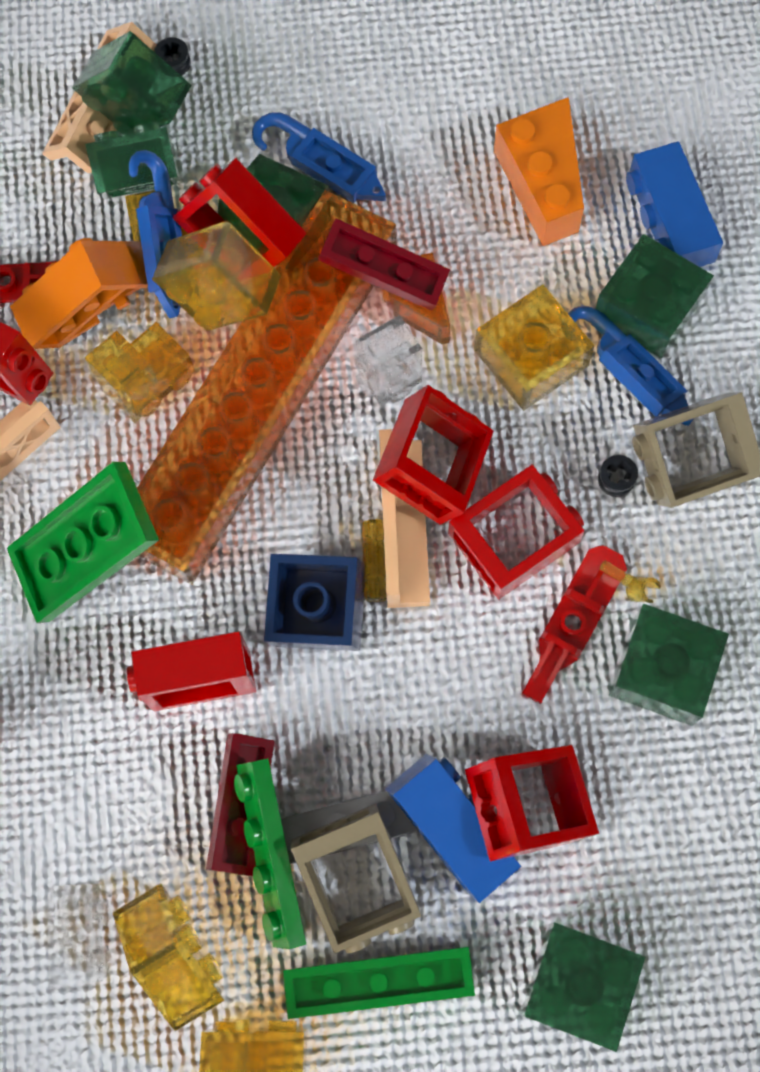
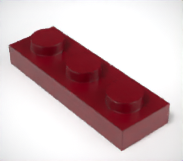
M335 218L318 258V261L431 311L437 305L450 269L337 218Z
M238 733L227 734L206 870L253 877L256 861L253 848L248 846L244 835V822L247 820L244 802L238 799L235 791L234 779L238 775L236 765L268 758L271 769L275 740Z

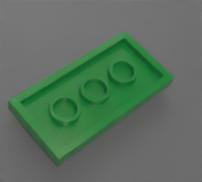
M112 462L8 546L7 551L37 624L52 621L159 541V538L126 462Z

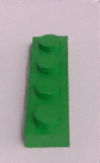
M269 759L236 765L238 775L234 779L235 791L238 799L244 802L247 820L244 822V835L248 846L253 848L256 867L253 869V880L258 893L263 896L266 913L262 916L264 933L267 939L272 941V945L275 948L290 950L307 945Z
M469 947L283 970L288 1019L475 996Z

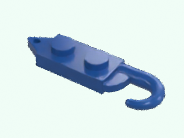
M281 112L268 113L261 116L255 122L252 128V139L255 145L262 151L267 150V145L262 140L263 131L268 127H278L291 135L287 141L286 152L287 158L291 161L292 165L352 203H355L357 200L386 201V194L377 178V167L317 129H310L291 116Z
M141 150L131 157L129 174L131 177H136L139 164H147L152 172L155 192L142 197L139 201V208L136 209L148 291L155 293L167 316L171 319L178 317L184 294L190 291L181 226L172 218L178 212V208H174L167 167L155 153Z
M578 306L570 310L566 316L568 331L575 338L580 336V331L576 326V321L579 319L585 320L594 326L603 335L597 345L599 361L655 417L689 406L685 398L688 390L630 334L626 336L604 313L589 306ZM694 418L681 424L689 426Z

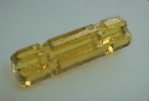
M368 519L362 522L363 541H366L362 543L363 563L366 565L365 579L367 580L365 581L364 597L367 602L376 603L387 600L386 581L384 580L386 579L383 520Z

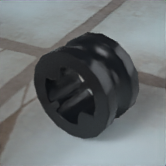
M168 37L156 45L154 56L157 61V67L164 76L177 78L189 70L191 59L184 41L176 37ZM174 54H179L177 60H174ZM168 55H171V61H166Z
M613 455L603 462L598 474V484L607 495L622 497L633 489L638 478V468L629 457ZM619 468L623 469L626 472L624 479H629V481L619 480L615 484L610 480L612 473H607V471L616 472Z

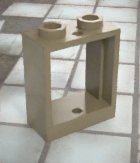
M726 392L633 425L636 434L632 438L633 447L639 460H644L648 476L645 477L646 490L650 498L657 502V505L673 508L760 477V450L742 392ZM715 411L731 468L672 489L655 432Z
M377 804L291 840V851L334 954L344 949L346 953L362 950L372 942V937L386 931L390 935L404 932L415 924V919L421 917L417 901ZM375 834L402 899L339 925L313 860Z

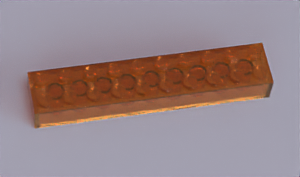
M325 190L304 222L302 229L307 234L291 254L277 265L137 487L159 538V541L141 553L139 557L190 585H193L374 285L318 261L335 218L397 245V228L395 223Z

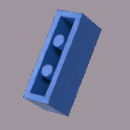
M677 141L634 154L630 170L626 173V183L632 196L636 195L641 205L640 216L644 227L651 229L654 236V249L658 261L665 263L670 276L715 263L722 248L723 240L680 142Z
M426 753L389 784L385 790L465 891L480 904L522 866L514 856L490 862L471 793L466 797L456 783L461 779V776L445 757L438 761Z

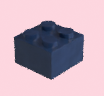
M271 554L264 642L274 647L360 651L366 565L358 557Z

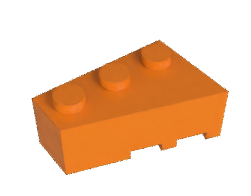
M569 97L497 124L494 153L542 246L578 233L584 211Z

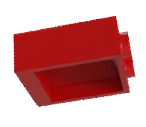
M234 158L223 169L218 163L215 164L199 180L203 185L202 187L197 182L191 185L178 199L183 206L172 217L242 290L285 260L307 234L237 158ZM217 194L264 245L253 251L207 202Z
M0 322V390L31 406L38 395L46 389L54 373L20 331Z
M426 385L404 400L372 481L441 525L465 513L494 430L482 423L474 414L465 411L452 402L441 391ZM420 421L458 446L446 482L407 457Z
M533 464L470 506L464 514L449 521V536L498 600L578 545L585 532L583 529L584 521L578 511L571 505L567 507L557 496L558 489L551 477L545 472L540 474ZM529 487L562 529L563 533L508 571L473 524Z
M240 631L132 651L133 665L126 668L130 692H137L139 700L143 701L154 712L257 692L250 650Z
M573 745L494 757L465 769L490 862L570 844L599 834ZM541 766L559 831L531 836L512 771ZM494 807L497 809V815L495 814Z

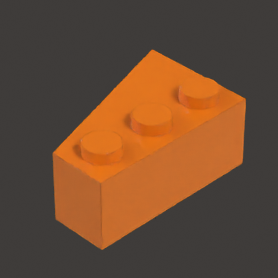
M91 238L75 241L70 245L69 252L59 261L49 265L45 269L46 273L37 282L23 289V295L10 308L22 335L34 349L60 348L99 324L100 321L97 315L113 305H116V308L119 310L131 304L127 296L140 288H148L141 241H93Z

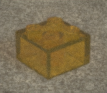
M225 221L169 240L152 280L166 292L170 299L178 303L194 318L198 325L209 331L267 315L281 275L229 221Z
M542 284L478 327L475 334L474 351L520 408L525 411L587 368L590 364L595 345Z

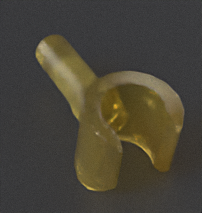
M606 560L600 566V570L615 578L626 587L627 597L631 601L642 603L654 602L646 596L645 587L660 589L661 585L657 579L653 577H634Z

